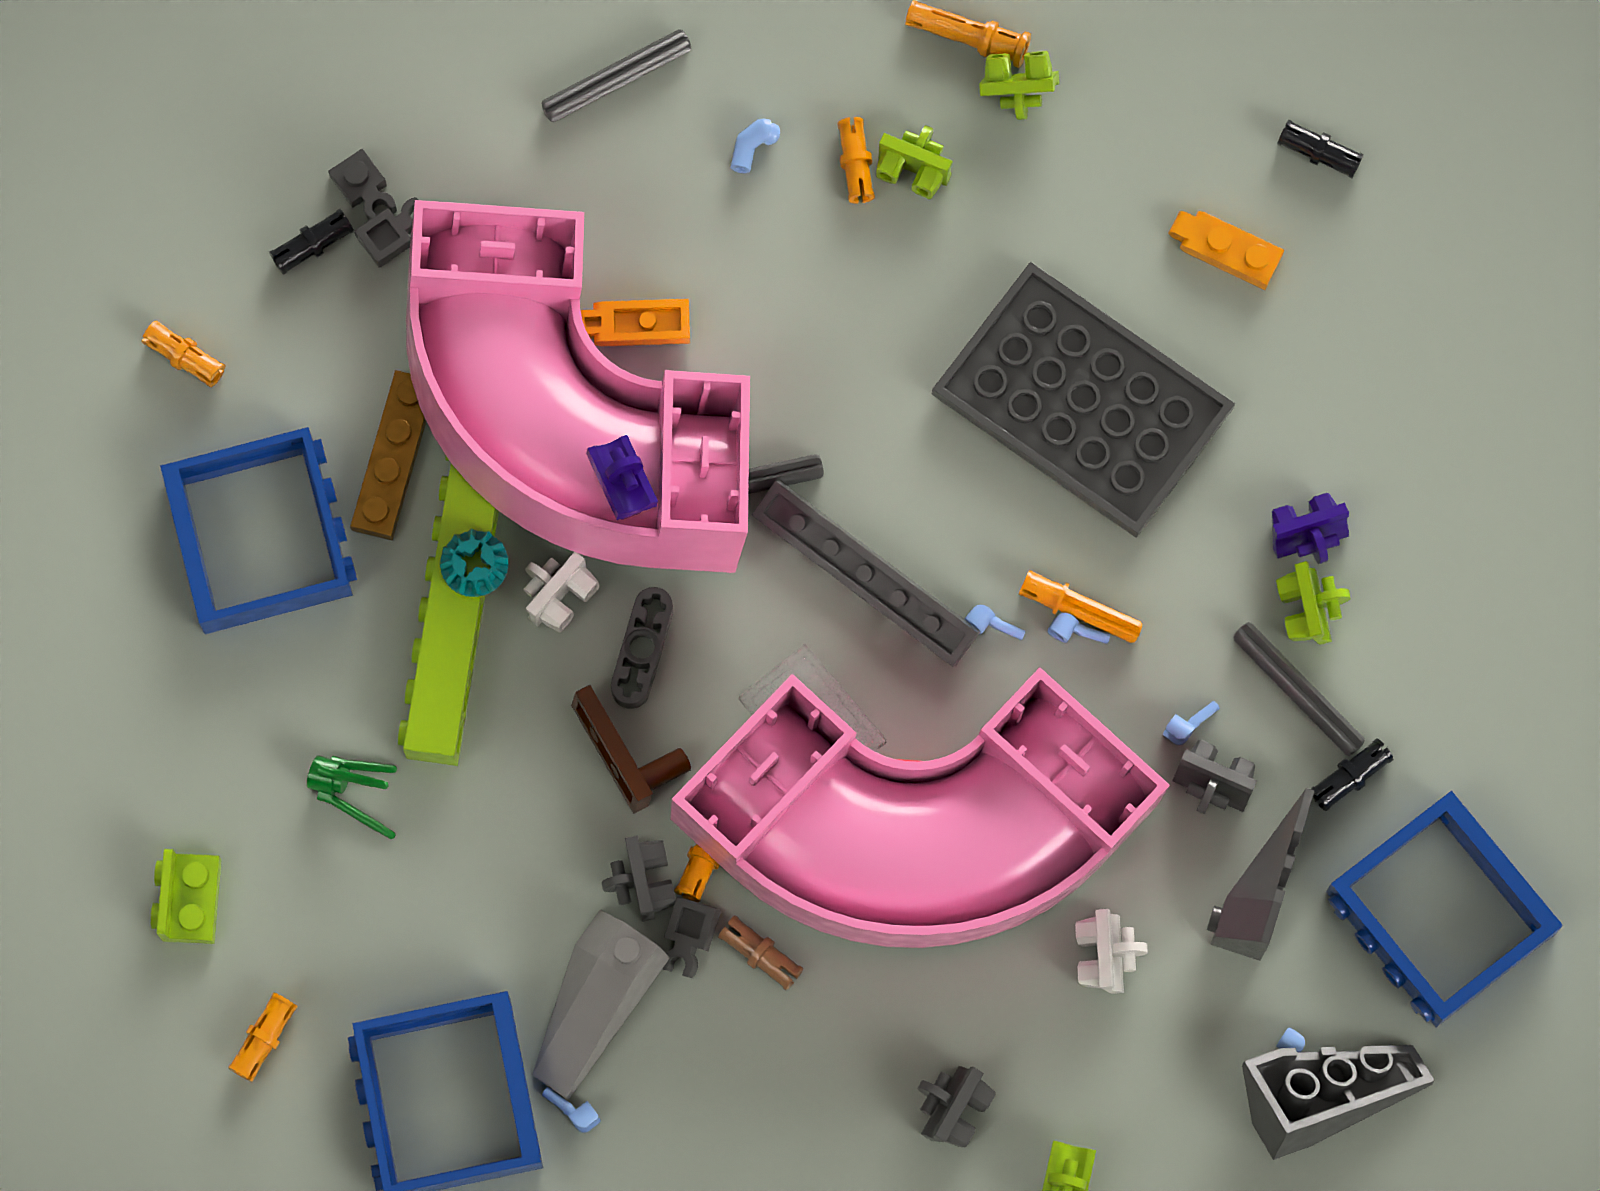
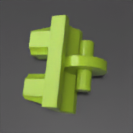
M1048 51L1026 53L1024 55L1026 73L1016 74L1011 72L1010 54L989 55L986 58L985 77L979 83L980 96L1014 94V96L1000 97L1001 109L1015 108L1017 120L1027 119L1028 107H1042L1041 94L1027 95V93L1054 92L1055 85L1060 83L1059 71H1052Z
M927 125L924 126L920 135L906 130L902 140L884 133L879 142V161L876 177L890 184H896L902 170L906 169L916 174L911 190L917 195L932 199L941 184L947 186L952 174L950 170L953 161L940 156L944 145L931 140L934 129Z
M1307 561L1294 564L1296 572L1276 579L1281 601L1285 604L1302 599L1305 611L1285 617L1287 635L1292 641L1313 639L1319 645L1332 642L1325 608L1328 609L1330 620L1342 618L1340 605L1351 599L1349 589H1336L1334 577L1328 576L1321 579L1324 591L1321 592L1317 570L1309 568Z
M1053 1140L1042 1191H1088L1096 1150L1072 1146Z

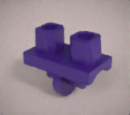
M628 435L621 436L604 445L587 448L586 454L616 520L626 519L657 506L658 500L643 470L642 461L636 455Z
M1329 493L1314 496L1308 501L1310 513L1297 517L1293 506L1285 505L1273 509V550L1277 559L1297 553L1299 558L1313 554L1318 564L1328 562L1327 549L1339 546L1340 539L1349 537L1347 524L1349 511L1346 504L1341 503L1337 505Z

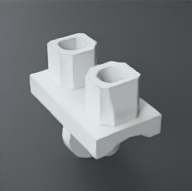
M576 552L569 557L553 577H551L553 573L560 567V564L553 558H550L542 568L533 562H530L525 568V571L532 580L523 590L529 596L534 597L543 587L526 607V611L530 614L528 620L537 627L544 623L546 626L561 633L574 617V612L560 602L569 590L583 602H587L599 589L598 580L586 568L585 558Z
M1109 909L1095 910L1096 917L1087 918L1075 923L1078 945L1081 947L1097 946L1098 960L1080 961L1078 963V982L1084 987L1101 988L1111 994L1124 993L1123 972L1136 971V957L1148 954L1147 943L1135 942L1134 928H1121L1119 915L1110 914Z

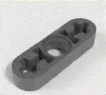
M658 587L646 588L636 597L611 680V691L615 702L627 709L638 708L647 701L672 620V599L665 590ZM653 599H659L661 608L665 609L664 612H657L654 617L653 629H661L659 633L645 627L648 613L643 605H651ZM640 623L644 627H636V624ZM639 637L650 639L655 645L653 653L643 659L633 656L630 652V645L635 639ZM626 662L639 669L636 678L637 687L642 689L641 692L634 691L631 697H625L623 688L619 687L620 683L627 684L632 673L631 667H624ZM649 668L648 673H645L644 671L640 670Z

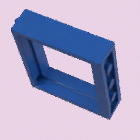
M309 427L160 465L198 621L204 634L353 596L350 582L356 581L357 575L352 557L343 558L340 543L347 541V536L341 516L333 518L330 503L337 502L331 477L323 479L320 464L327 463L321 439L313 441ZM303 455L335 579L216 611L185 485Z
M1452 790L1333 881L1326 891L1330 897L1327 900L1335 909L1334 913L1341 920L1347 918L1357 930L1355 937L1361 947L1369 954L1373 952L1377 954L1385 964L1382 970L1388 980L1396 988L1403 986L1413 999L1410 1005L1416 1014L1419 1013L1426 1022L1430 1020L1436 1028L1552 938L1563 927L1562 923ZM1438 819L1442 821L1533 932L1445 1002H1443L1351 889V886Z
M508 991L352 1023L354 1036L347 1037L352 1063L359 1061L362 1078L355 1079V1086L359 1104H367L370 1121L363 1122V1129L367 1147H375L378 1164L371 1165L376 1191H438L543 1169ZM494 1015L522 1156L398 1182L372 1040Z

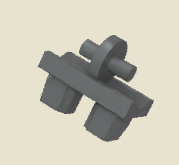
M1198 740L1190 751L1185 749L1172 781L1187 787V794L1201 799L1197 811L1205 814L1210 803L1224 810L1228 805L1244 812L1257 780L1253 779L1255 764L1241 757L1234 758L1230 768L1214 762L1218 750L1214 745L1203 740Z
M638 835L625 838L632 873H625L622 860L611 862L613 877L602 881L603 891L616 892L619 905H626L632 902L629 889L635 887L642 922L655 919L654 912L674 906L676 902L671 879L648 884L645 870L668 866L663 840L639 842Z
M958 1066L953 1077L941 1072L934 1084L922 1080L917 1089L927 1098L920 1110L929 1115L930 1118L921 1135L931 1141L946 1142L965 1148L975 1133V1127L960 1118L966 1105H969L978 1112H985L996 1095V1092L981 1080L984 1073L975 1067L967 1069Z

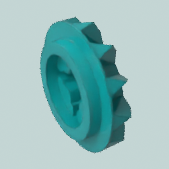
M472 528L468 532L459 535L454 534L452 540L443 547L440 560L441 573L447 585L455 592L468 597L484 596L497 589L504 581L509 566L508 555L503 543L489 531H476ZM481 548V561L486 564L487 568L475 567L466 577L467 564L462 560L461 556L473 557L475 552H478Z

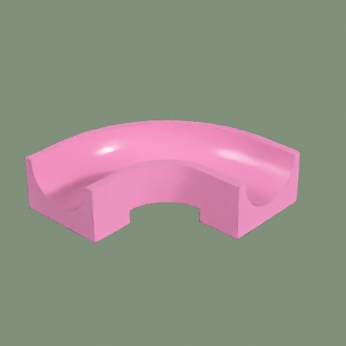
M415 200L409 249L406 309V348L411 380L421 411L434 438L463 478L495 509L524 529L555 545L581 555L616 564L648 568L735 573L748 533L750 376L665 370L663 380L657 381L633 375L609 361L590 339L581 317L580 295L583 270L584 212ZM628 435L636 455L642 461L643 470L658 503L656 507L642 511L640 514L623 520H616L586 452L589 447L604 445L621 436Z
M1040 667L984 725L979 735L972 742L948 756L920 762L896 760L883 756L864 746L855 738L857 732L798 678L791 674L672 798L670 820L708 853L735 880L760 900L789 918L818 931L850 941L885 947L926 948L956 945L986 938L1019 926L1052 908L1077 890L1105 863L1157 807L1170 785Z

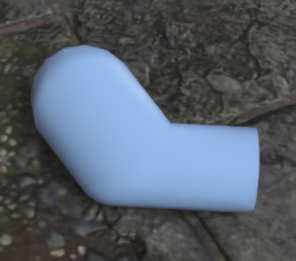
M757 119L740 132L736 138L730 168L738 173H749L755 149L762 143L766 145L775 144L780 137L779 126L771 123L770 119Z

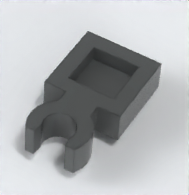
M360 149L328 171L330 178L352 208L361 202L364 203V211L368 221L377 216L373 211L378 205L387 206L393 214L397 212L392 196L386 192H379L387 186L386 180L363 149Z
M417 197L407 200L401 208V213L397 216H394L390 209L387 208L354 230L356 238L379 268L410 248L411 237L408 234L411 233L413 218L410 216L414 212L415 200H418Z
M677 896L664 938L675 941L673 949L666 952L670 958L662 968L663 970L672 972L675 961L683 958L685 968L682 976L689 978L695 976L698 970V960L695 956L696 950L698 948L709 952L721 914L720 909Z

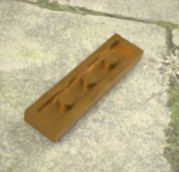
M397 370L394 372L350 525L352 531L392 541L427 422L421 411L410 373Z

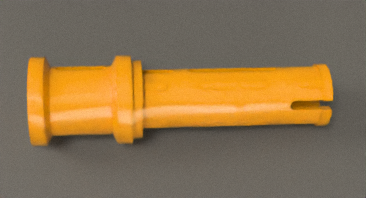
M916 0L912 1L906 16L905 25L977 48V52L983 57L987 58L991 54H1010V60L1016 68L1022 66L1024 55L1027 53L1030 45L1031 33L1025 31L1023 34H1019L999 27V23L993 20L991 22L987 21L986 24L976 22L963 16L928 6Z

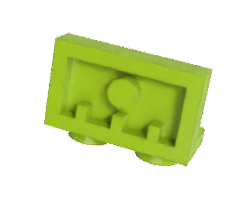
M164 849L163 860L156 861L154 882L155 886L161 887L159 903H153L151 908V928L157 929V935L163 942L215 944L221 871L220 856L176 854L173 849Z

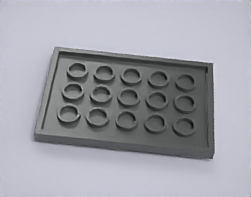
M1032 262L1027 265L932 389V395L1136 538L1235 406V403Z

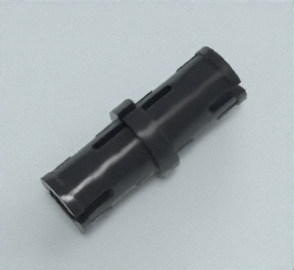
M1291 120L1287 121L1277 142L1279 145H1283L1311 158L1310 163L1318 165L1320 162L1348 175L1350 178L1354 177L1364 155L1330 140L1331 135L1325 132L1319 135Z
M338 209L335 213L309 228L306 225L299 229L301 234L278 248L269 251L276 266H279L280 272L284 275L287 271L314 255L318 258L323 255V249L349 233H353L354 229L348 218L344 217L343 211Z
M1376 738L1372 741V744L1351 760H1342L1338 763V769L1311 788V790H1314V801L1321 800L1319 804L1321 809L1327 811L1353 789L1359 791L1365 786L1366 779L1394 760L1388 748L1381 749L1384 743L1380 739Z

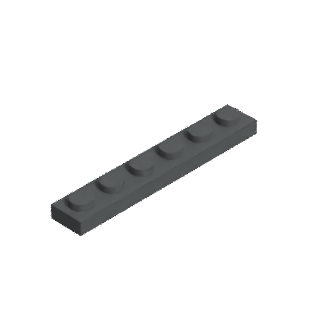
M780 480L774 482L752 513L753 517L952 667L958 664L979 635L980 631Z

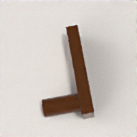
M591 685L575 692L571 706L633 814L649 806L653 795L652 790L691 771L689 759L681 748H677L638 768Z

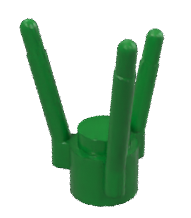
M319 755L316 756L309 769L307 787L318 791L317 800L332 804L389 839H394L396 836L394 831L335 796V793L342 794L348 782L387 789L389 787L387 781L352 773L350 770L395 773L397 767L391 764L346 760L336 756H332L331 759Z

